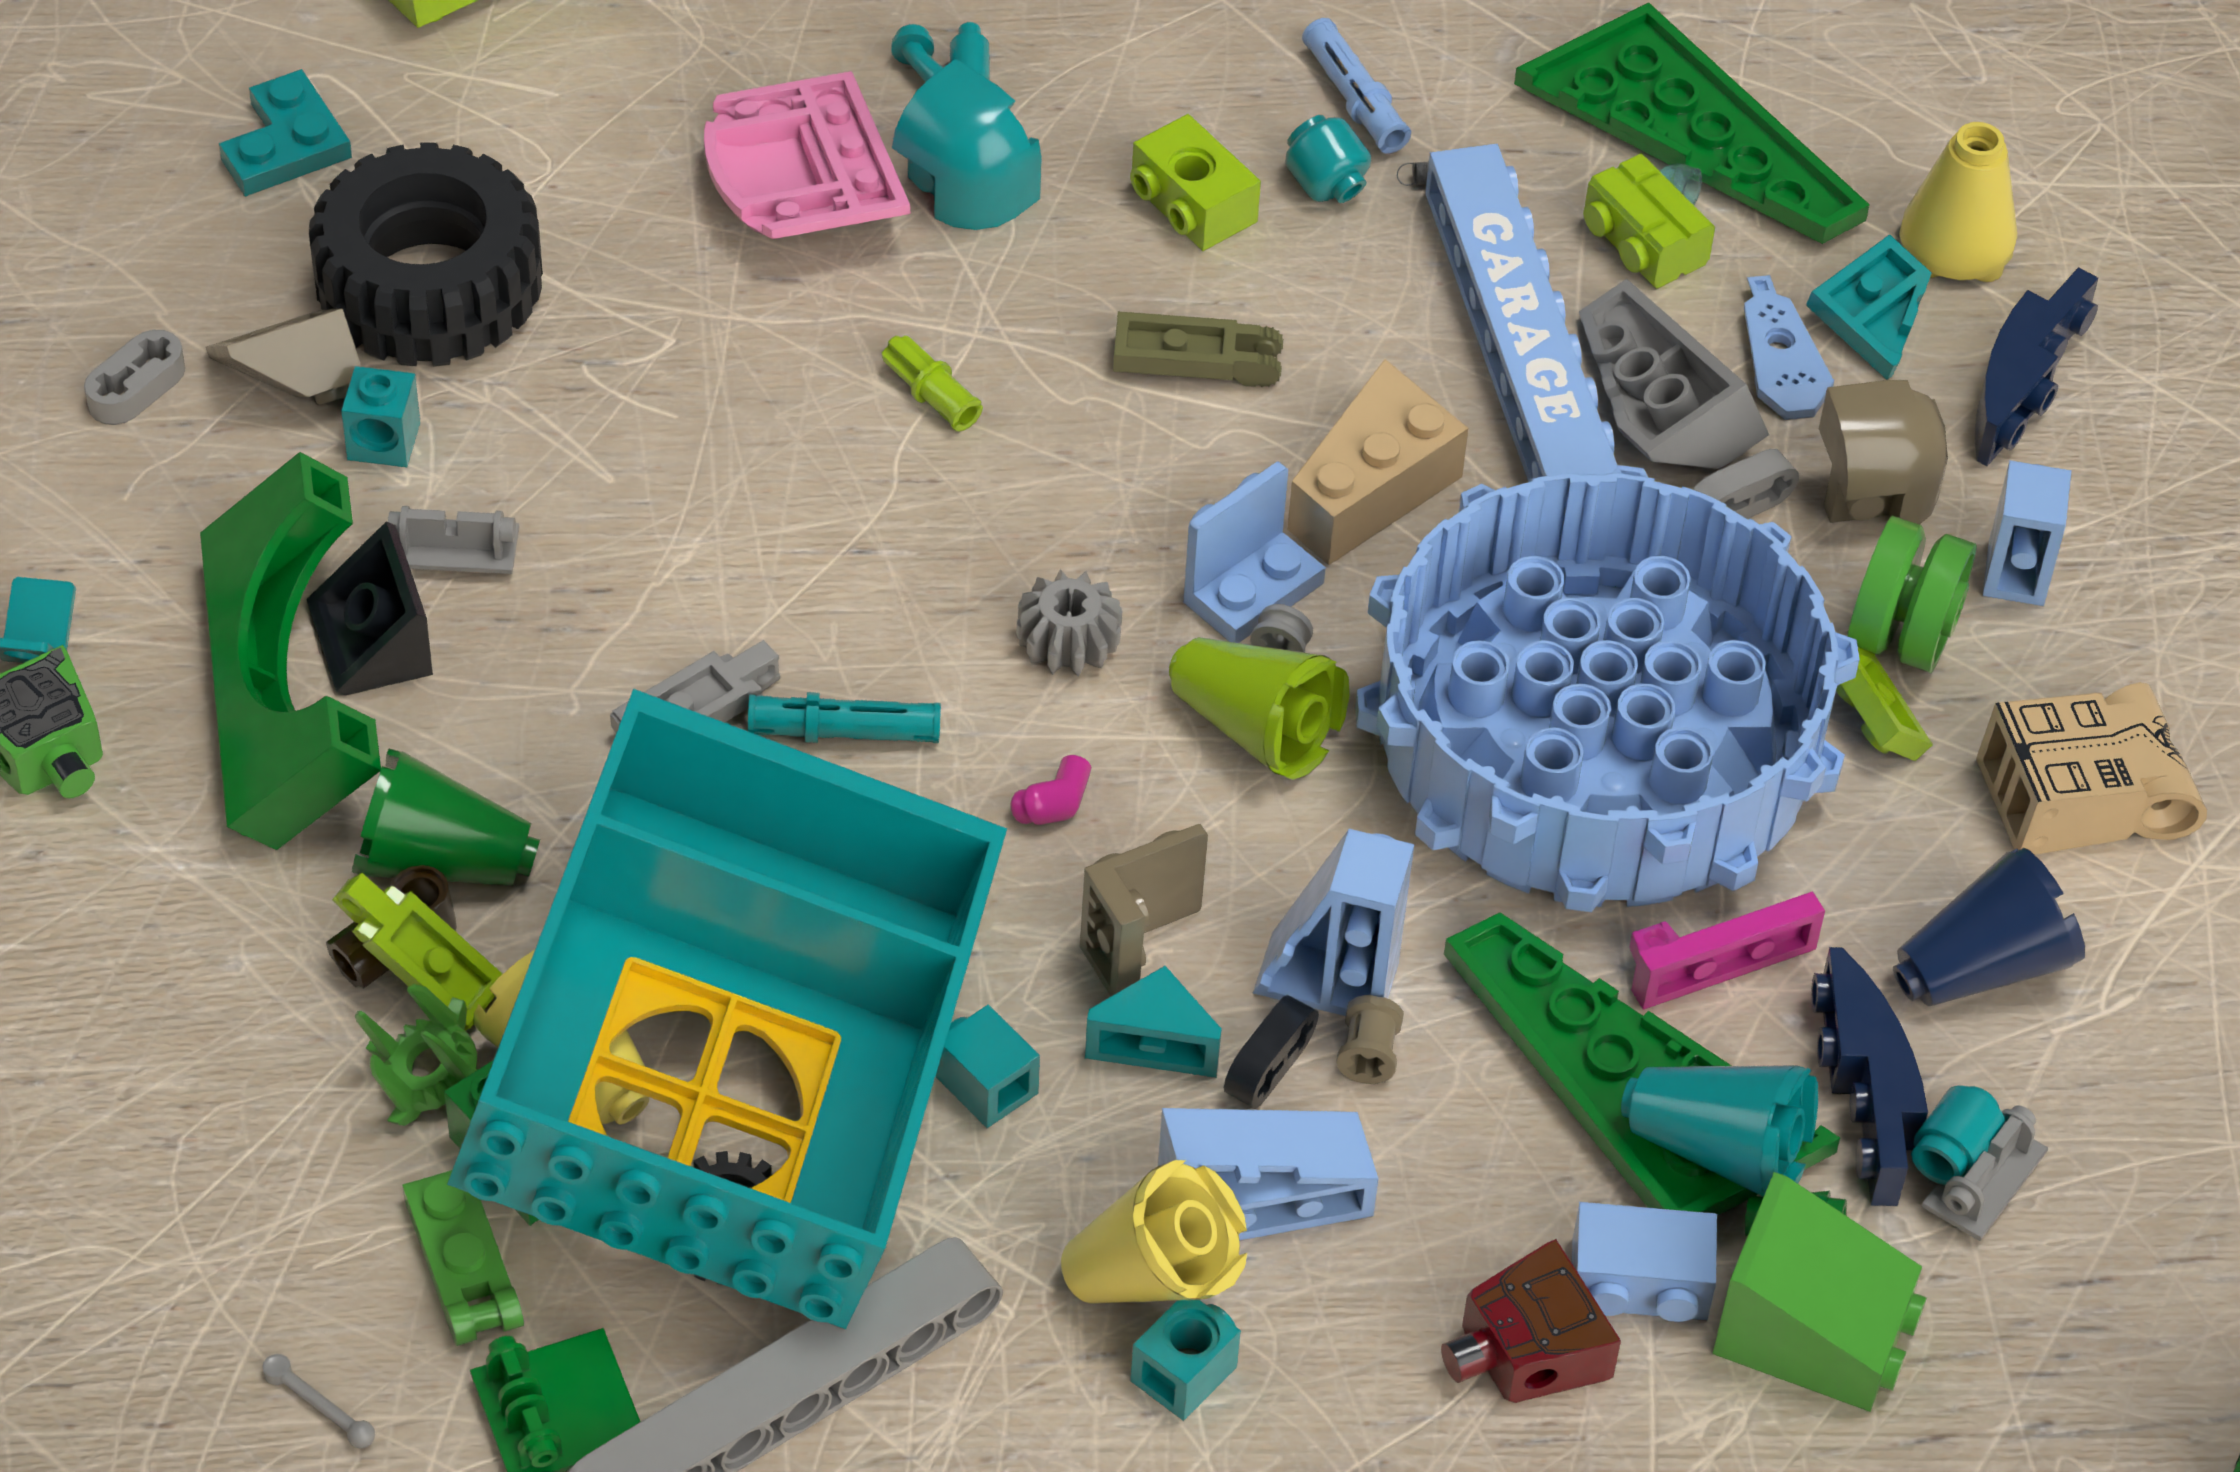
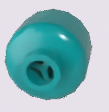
M1323 115L1314 116L1298 126L1287 139L1289 149L1286 152V167L1306 194L1314 201L1324 202L1336 198L1339 203H1344L1358 195L1366 186L1367 181L1364 179V176L1370 168L1372 156L1353 129L1342 118L1332 117L1326 119Z

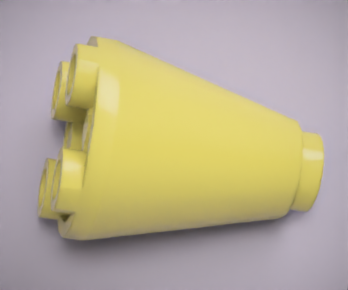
M1970 122L1963 125L1949 140L1904 211L1899 233L1902 245L1932 272L1930 278L1941 276L1955 280L1977 279L1982 282H1992L2002 276L2004 266L2012 259L2018 234L2008 151L2004 143L2003 134L1991 124Z

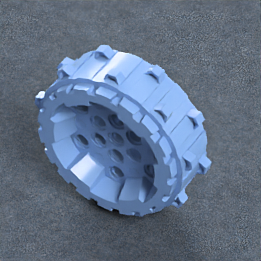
M1618 465L1612 473H1607L1606 475L1563 473L1537 477L1528 483L1510 488L1505 486L1497 490L1480 484L1462 492L1459 513L1449 520L1444 519L1423 538L1417 546L1416 554L1412 557L1407 567L1404 566L1399 575L1377 576L1369 595L1368 614L1386 627L1380 681L1357 690L1355 704L1356 726L1359 729L1378 735L1380 745H1384L1388 758V771L1399 793L1407 803H1411L1418 814L1415 835L1432 850L1449 848L1465 862L1469 858L1482 865L1481 868L1487 871L1488 876L1507 886L1526 893H1530L1531 887L1554 893V901L1563 902L1565 909L1592 912L1596 907H1601L1605 900H1626L1627 907L1667 902L1673 900V897L1682 895L1684 891L1694 889L1697 893L1717 883L1735 891L1755 881L1758 867L1757 856L1765 850L1769 852L1788 833L1796 821L1797 813L1803 801L1807 802L1815 793L1835 792L1845 754L1825 740L1837 685L1856 677L1860 660L1857 640L1835 632L1833 622L1830 623L1823 606L1825 600L1803 565L1799 566L1788 553L1792 536L1774 522L1758 524L1751 518L1748 520L1726 507L1727 504L1684 486L1679 488L1656 482L1654 478L1647 476L1644 468Z

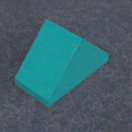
M1163 966L1089 1009L1086 1027L1085 1059L1217 1078L1222 1028L1166 966Z

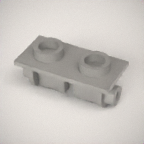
M402 506L401 512H389L388 522L396 525L410 569L513 574L519 523H516L515 518L504 517L503 511H496L495 513L458 511L456 520L446 519L445 511L410 509V506Z
M2020 1105L2002 1111L2005 1124L1991 1141L1988 1152L1984 1151L1965 1177H1952L1946 1185L1937 1183L1921 1207L1981 1241L2048 1151L2047 1146L2034 1139V1124L2036 1123L2034 1114L2026 1107Z

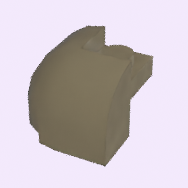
M1882 380L1827 387L1818 429L1832 463L1823 504L1830 523L1850 520L1863 521L1889 515V518L1895 516L1920 525L1933 513L1939 498L1948 461L1945 424L1935 399L1931 400L1928 395L1912 390L1908 380Z

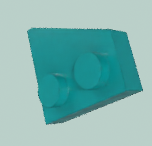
M1889 234L1814 289L1809 296L1806 306L1888 380L1894 375L1901 360L1904 345L1914 324L1920 301L1925 293L1932 272Z

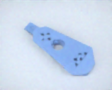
M1770 275L1747 277L1753 297L1744 303V313L1755 372L1754 380L1757 397L1784 420L1814 417L1824 403L1827 387H1833L1834 379L1791 299L1776 294ZM1775 342L1783 343L1788 348L1778 349L1769 344Z

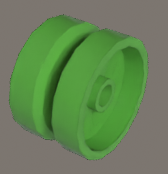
M1891 516L1882 531L1863 579L1853 610L1848 637L1856 639L1858 647L1879 655L1888 648L1900 622L1904 624L1897 650L1900 662L1932 673L1938 664L1948 638H1951L1960 618L1969 590L1968 581L1977 545L1976 543L1944 534L1935 542L1924 567H1921L1920 564L1926 542L1922 525Z

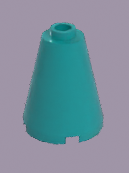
M1798 1065L1646 1067L1641 1072L1639 1078L1632 1077L1627 1082L1622 1097L1621 1112L1623 1117L1629 1118L1632 1133L1764 1197L1774 1172L1785 1175L1796 1183H1799L1802 1178L1806 1164L1795 1162L1794 1160L1800 1150L1802 1141L1809 1143L1813 1141L1818 1112V1081L1816 1076L1809 1075L1811 1069Z

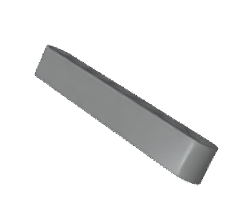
M957 1237L947 1238L867 1285L846 1329L827 1322L809 1320L593 1450L577 1461L568 1472H737L978 1325L996 1309L1002 1299L1003 1289L961 1239Z

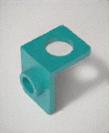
M27 577L14 578L11 586L4 638H0V659L7 662L25 663L61 645L67 650L76 586L68 581Z

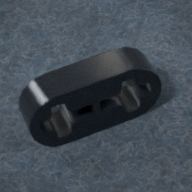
M1290 995L1282 997L1235 1057L1225 1078L1224 1092L1253 1108L1259 1107L1308 1045L1316 1028L1319 1012Z

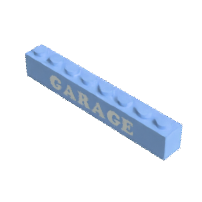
M1498 143L1430 152L1425 194L1528 482H1531L1533 478L1563 473H1579V475H1606L1607 473H1612L1618 466L1614 457L1613 431L1608 421L1601 422L1597 412L1598 395L1595 382L1592 377H1584L1581 369L1580 343L1576 334H1568L1565 326L1564 300L1561 292L1552 291L1550 286L1548 257L1543 248L1537 249L1534 243L1532 214L1528 207H1521L1518 200V179L1514 167L1505 165Z

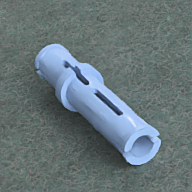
M1320 18L1310 23L1302 34V41L1312 51L1330 80L1347 101L1346 110L1354 122L1365 126L1376 141L1377 147L1383 153L1391 154L1402 149L1411 138V130L1391 105L1392 96L1384 84L1373 80L1358 56L1338 32L1336 25L1331 19ZM1338 60L1342 62L1344 67L1347 69L1348 74H1346V72L1343 70L1341 65L1338 63ZM1353 82H1356L1359 88H1356ZM1365 96L1370 101L1372 106L1375 108V111H1373L1371 107L1368 105V103L1364 99Z

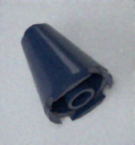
M2017 848L2011 852H2006L1898 948L1897 956L1899 963L1893 966L1894 976L1904 994L1911 1001L1920 998L1927 1006L1945 1003L2071 968L2074 964L2085 958V942L2080 925L2074 913L2063 918L2055 898L2064 893L2043 862L2029 849L2022 848L2018 850Z

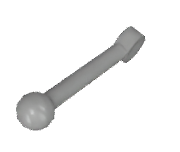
M274 1354L265 1359L262 1367L264 1377L268 1383L272 1385L285 1384L346 1431L348 1441L352 1446L366 1448L372 1444L375 1438L373 1426L364 1420L355 1421L294 1374L287 1356Z

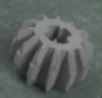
M1060 569L1054 582L1037 577L1032 587V592L1022 593V599L1018 604L1019 619L1017 620L1016 635L1019 639V645L1027 647V654L1031 663L1048 660L1047 665L1052 675L1064 666L1071 667L1076 675L1079 676L1085 663L1102 668L1104 660L1107 659V653L1116 652L1121 639L1122 608L1120 607L1119 600L1112 598L1108 582L1091 585L1087 571L1077 579L1068 578Z

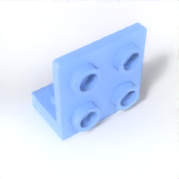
M1279 461L1261 473H1253L1247 476L1236 490L1214 505L1207 504L1196 512L1188 526L1183 603L1229 642L1240 643L1250 636L1258 624V618L1265 607L1273 604H1284L1291 607L1324 584L1326 567L1283 533L1288 469Z

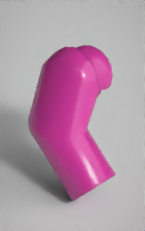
M1067 755L1060 762L1055 780L1029 785L1027 789L1016 791L1010 803L1014 818L1022 824L1033 822L1036 825L1060 822L1072 818L1078 811L1092 769L1090 763L1081 756Z

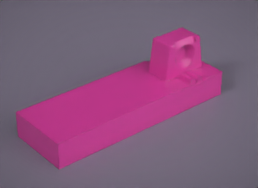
M1812 891L1679 937L1666 921L1634 931L1631 934L1629 945L1636 963L1631 991L1644 1010L1816 950L1825 909Z

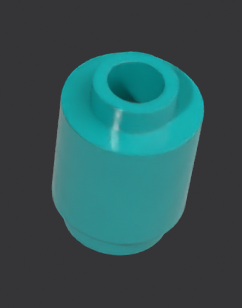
M1963 1085L1950 1087L1914 1137L1915 1148L1912 1151V1160L1917 1169L1930 1180L1942 1185H1946L1952 1177H1965L1984 1151L1988 1152L1991 1141L2005 1124L2003 1113L1996 1099L1989 1092L1979 1087Z

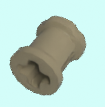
M1373 995L1358 996L1349 1001L1345 1016V1023L1349 1027L1347 1041L1339 1049L1336 1060L1337 1068L1344 1076L1363 1084L1383 1083L1393 1077L1397 1067V1058L1392 1051L1394 1038L1401 1031L1404 1011L1397 1003L1391 999Z

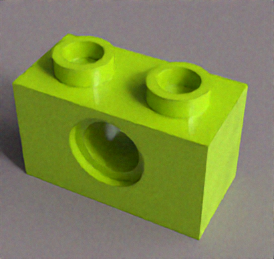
M1186 114L1133 142L1130 179L1134 190L1139 197L1145 201H1150L1168 218L1176 232L1186 235L1202 251L1258 222L1261 180L1191 115Z

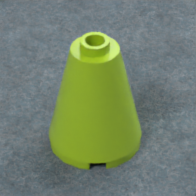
M1198 637L1181 646L1173 655L1169 665L1172 690L1179 698L1272 772L1293 780L1308 775L1324 760L1330 750L1321 747V744L1330 728L1340 732L1346 718L1350 698L1349 676L1346 670L1335 665L1336 661L1323 655Z

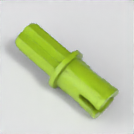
M895 335L888 341V346L882 352V359L911 387V395L917 402H927L951 424L950 426L955 431H964L978 420L983 410L981 400L974 397L952 377V369L946 362L941 360L935 361L909 336L899 337Z

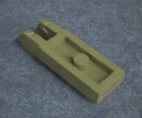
M1118 311L1113 371L1233 380L1235 378L1244 386L1256 387V385H1260L1261 387H1270L1272 384L1275 385L1276 381H1279L1281 377L1282 366L1281 362L1277 360V355L1281 354L1283 349V334H1280L1279 330H1275L1274 327L1238 324L1237 320Z

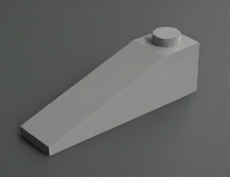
M1625 279L1579 311L1592 353L1602 376L1601 379L1614 411L1613 415L1621 434L1650 461L1721 469L1769 436L1747 384L1628 279Z

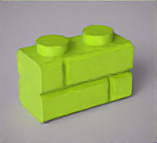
M1642 153L1621 162L1617 169L1613 166L1592 176L1587 187L1583 210L1584 220L1589 230L1595 236H1605L1616 247L1623 264L1629 271L1633 273L1640 272L1658 289L1678 279L1681 273L1687 275L1705 266L1708 260H1710L1715 226Z

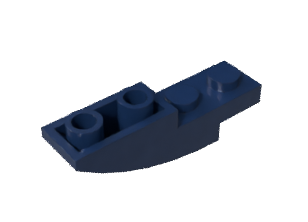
M2078 267L2049 300L2027 290L2010 312L2000 329L1991 351L1977 409L1975 448L1976 458L1979 463L1988 466L2003 448L2011 451L2023 436L2031 416L2034 413L2042 416L2052 404L2058 391V384L2053 382L2056 366L2067 348L2068 340L2074 334L2084 335L2097 314L2098 305L2093 303L2099 279L2097 276Z
M1829 947L1824 972L1814 973L1811 987L1813 1012L1823 1013L1825 1026L1820 1027L1818 1031L1819 1067H1829L1832 1094H1850L1849 1105L1852 1123H1862L1863 1138L1858 1139L1856 1146V1172L1858 1179H1868L1871 1206H1898L1908 1171L1906 1150H1913L1915 1148L1914 1137L1928 1116L1923 1081L1906 1034L1885 996L1866 971L1843 947Z

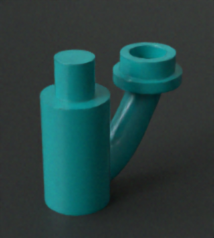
M973 22L963 23L958 29V35L950 42V62L957 58L990 80L989 42L986 37L981 35V28L978 24ZM909 24L901 27L896 32L891 42L892 55L899 62L911 65L925 82L944 68L932 58L934 41L927 29L920 25Z

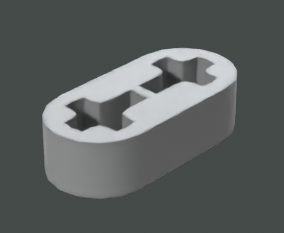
M154 329L142 332L95 368L87 376L84 384L90 415L96 421L104 424L117 425L126 423L176 385L185 372L180 339L173 333L165 330Z
M1768 449L1712 473L1700 481L1693 490L1727 504L1726 507L1748 519L1783 502L1796 488L1799 481V472L1778 449Z

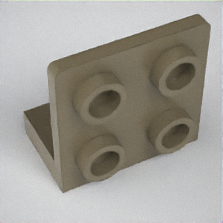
M1196 824L1181 831L1165 832L1150 843L1121 854H1108L1100 858L1093 865L1084 868L1080 949L1110 996L1140 980L1141 967L1146 964V954L1143 947L1144 933L1201 910L1208 834L1201 824Z

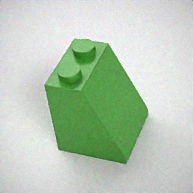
M1774 1172L1730 1278L1713 1354L1871 1412L1880 1387L1893 1391L1907 1352L1895 1347L1900 1333L1914 1336L1927 1299V1297L1915 1293L1922 1266L1789 1177Z

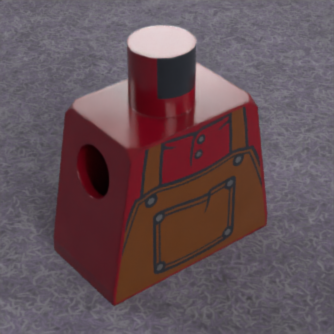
M1555 1239L1547 1242L1473 1288L1466 1298L1462 1323L1465 1335L1446 1342L1441 1346L1444 1365L1455 1382L1460 1383L1488 1371L1504 1399L1517 1403L1614 1378L1621 1340L1559 1242Z

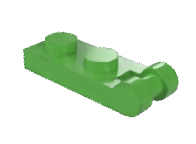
M451 1170L402 1184L404 1200L454 1343L458 1346L477 1340L476 1333L501 1326L502 1331L506 1332L524 1326V1319L516 1291L511 1285L481 1199L472 1196L469 1192L447 1185ZM490 1296L491 1300L468 1306L467 1302Z

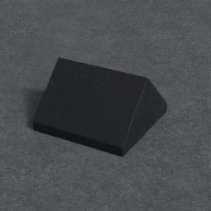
M386 521L306 599L337 693L345 696L433 675L427 617L396 525Z

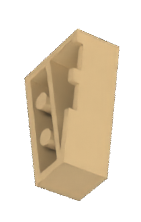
M1384 359L1292 480L1287 530L1328 565L1332 564L1462 478L1469 428L1389 361Z

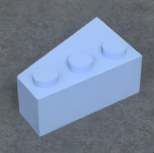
M1348 829L1272 932L1253 994L1278 1000L1286 995H1290L1314 1009L1346 1016L1349 1001L1358 996L1373 995L1388 998L1399 964L1414 844L1395 840L1385 834H1370Z
M1162 1108L1158 1166L1173 1160H1186L1183 1164L1194 1168L1204 1165L1215 1171L1232 1189L1244 1213L1247 1231L1239 1233V1240L1374 1216L1379 1178L1358 1112Z

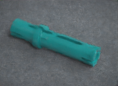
M807 692V698H784L749 694L748 732L756 735L805 737V742L818 743V737L939 743L941 703L836 700L820 698V693Z

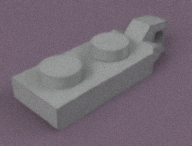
M764 640L734 658L730 654L719 656L713 651L646 690L644 693L726 722L749 708V694L763 696L762 691L780 679L779 655ZM628 702L612 710L610 714L611 728L615 732L618 730Z

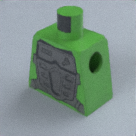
M61 645L0 674V776L19 794L29 795L52 783L65 798H75L87 792L95 781V774L90 765L101 759L103 751L94 712L65 647Z

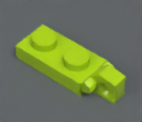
M360 873L358 876L348 879L332 899L354 922L358 923L352 932L361 942H364L363 946L407 986L412 984L425 986L447 1007L452 997L464 1000L467 1007L465 1031L474 1024V1012L478 1004L485 1010L495 997L489 988L503 973L411 891L403 894L395 887L390 886L383 892L368 877Z

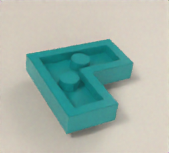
M302 69L249 87L251 105L265 127L219 143L221 161L245 197L352 158L349 138Z

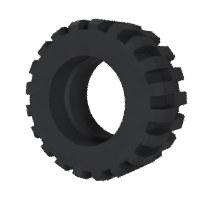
M420 142V148L404 149V145L387 148L385 155L376 158L373 154H369L354 164L355 170L350 172L344 169L330 183V190L326 189L314 206V216L310 219L309 241L317 301L321 304V310L343 309L356 348L363 344L364 352L383 361L387 356L395 357L400 365L416 367L417 361H432L433 367L450 365V359L464 356L467 361L481 356L484 353V347L490 344L495 348L513 335L512 327L519 329L533 313L532 307L539 300L542 290L541 276L543 275L537 208L532 195L524 189V183L509 169L502 171V164L485 154H482L479 158L475 157L469 148L454 144L451 149H442L435 142ZM425 244L449 245L465 250V252L456 257L431 264H409L388 258L403 249Z

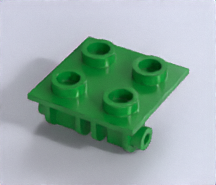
M604 1328L531 1351H527L523 1344L516 1343L514 1337L502 1336L489 1344L488 1350L490 1353L486 1358V1365L470 1369L473 1383L507 1472L568 1471L584 1456L641 1422Z

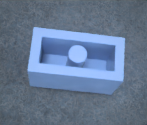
M2009 460L1989 538L1983 596L2044 606L2066 527L2072 470Z
M1579 1202L1572 1239V1264L1605 1316L1627 1313L1660 1316L1672 1322H1684L1691 1319L1708 1320L1716 1286L1717 1214Z

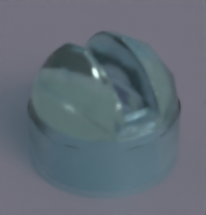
M1675 163L1660 170L1693 205L1696 204L1702 186V173L1700 169Z

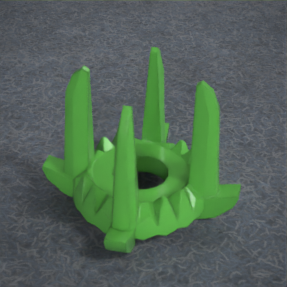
M417 984L409 986L407 992L430 1021L416 1019V1026L406 1024L403 1026L404 1034H398L396 1040L364 1012L357 1011L355 1014L356 1022L370 1039L366 1050L373 1054L370 1058L372 1076L396 1106L387 1121L402 1126L415 1121L422 1111L438 1109L444 1105V1091L478 1070L476 1069L477 1051L474 1041L469 1033L464 1030L467 1015L465 1001L452 997L447 1007L428 988ZM431 1048L441 1064L430 1075L423 1077L414 1076L412 1066L416 1057L424 1050Z

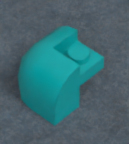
M957 58L934 74L915 92L904 108L895 128L892 149L908 159V178L924 192H930L935 196L934 219L955 228L980 230L998 227L1018 217L1040 200L1042 163L1039 139L1027 138L1022 125L1011 112L1010 108L1016 101L998 85Z

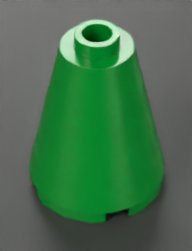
M389 748L386 754L385 767L382 766L360 836L364 839L359 853L369 857L355 854L351 872L363 873L366 877L395 878L401 871L409 867L424 865L434 867L442 872L448 882L513 886L516 874L530 876L541 839L528 836L532 824L529 821L411 755Z

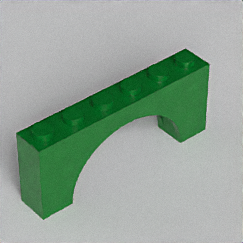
M302 452L297 453L200 532L226 824L228 828L275 850L281 848L381 771L375 719L327 695L316 703L296 711L289 694L287 652L292 624L302 594L323 556L333 543L353 525L348 477Z

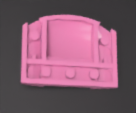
M852 71L716 96L713 102V112L718 113L714 122L706 121L704 128V149L707 168L714 186L724 202L744 224L755 232L771 239L911 214L908 198Z

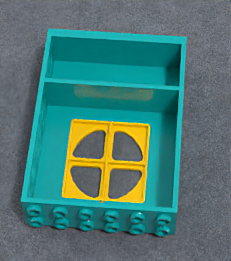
M633 689L447 1185L469 1192L478 1199L494 1201L535 1216L544 1223L560 1225L601 1240L610 1247L628 1250L670 1265L679 1272L695 1274L728 1286L745 1296L761 1298L794 1310L811 1320L827 1322L846 1329L886 1248L1008 828ZM691 1011L702 1014L711 1024L695 1076L689 1082L612 1055L609 1049L613 1041L626 1029L639 1021L661 1013ZM748 1031L757 1035L771 1046L781 1058L798 1092L801 1112L799 1120L792 1121L719 1093L717 1084L736 1032ZM601 1082L612 1083L667 1103L678 1110L680 1120L667 1158L607 1136L601 1124L596 1105L595 1086ZM708 1122H718L782 1146L788 1154L787 1161L779 1170L752 1188L691 1167L703 1126Z

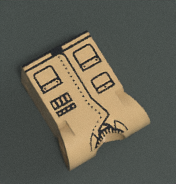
M2138 682L2127 685L2113 692L2105 699L2102 693L1995 703L1976 761L2014 850L2026 848L2034 855L2126 840L2134 832L2148 839L2174 840L2188 836L2200 829L2207 819V808L2187 765L2170 741V727L2148 683Z

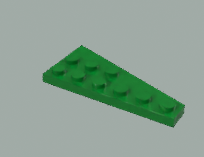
M1649 2L1516 68L1514 84L1821 244L1867 220L1870 204Z
M1501 912L1446 938L1445 957L1647 1208L1715 1213L1719 1216L1747 1201L1750 1195H1758L1632 1133L1629 1118L1623 1117L1621 1112L1622 1097L1627 1082L1632 1077L1639 1078L1641 1072L1646 1067L1732 1065L1650 1011H1647L1644 1016L1618 999L1619 991L1600 978L1593 983L1563 963V953ZM1820 1125L1815 1130L1812 1143L1802 1141L1794 1161L1806 1164L1805 1169L1837 1153L1840 1137Z

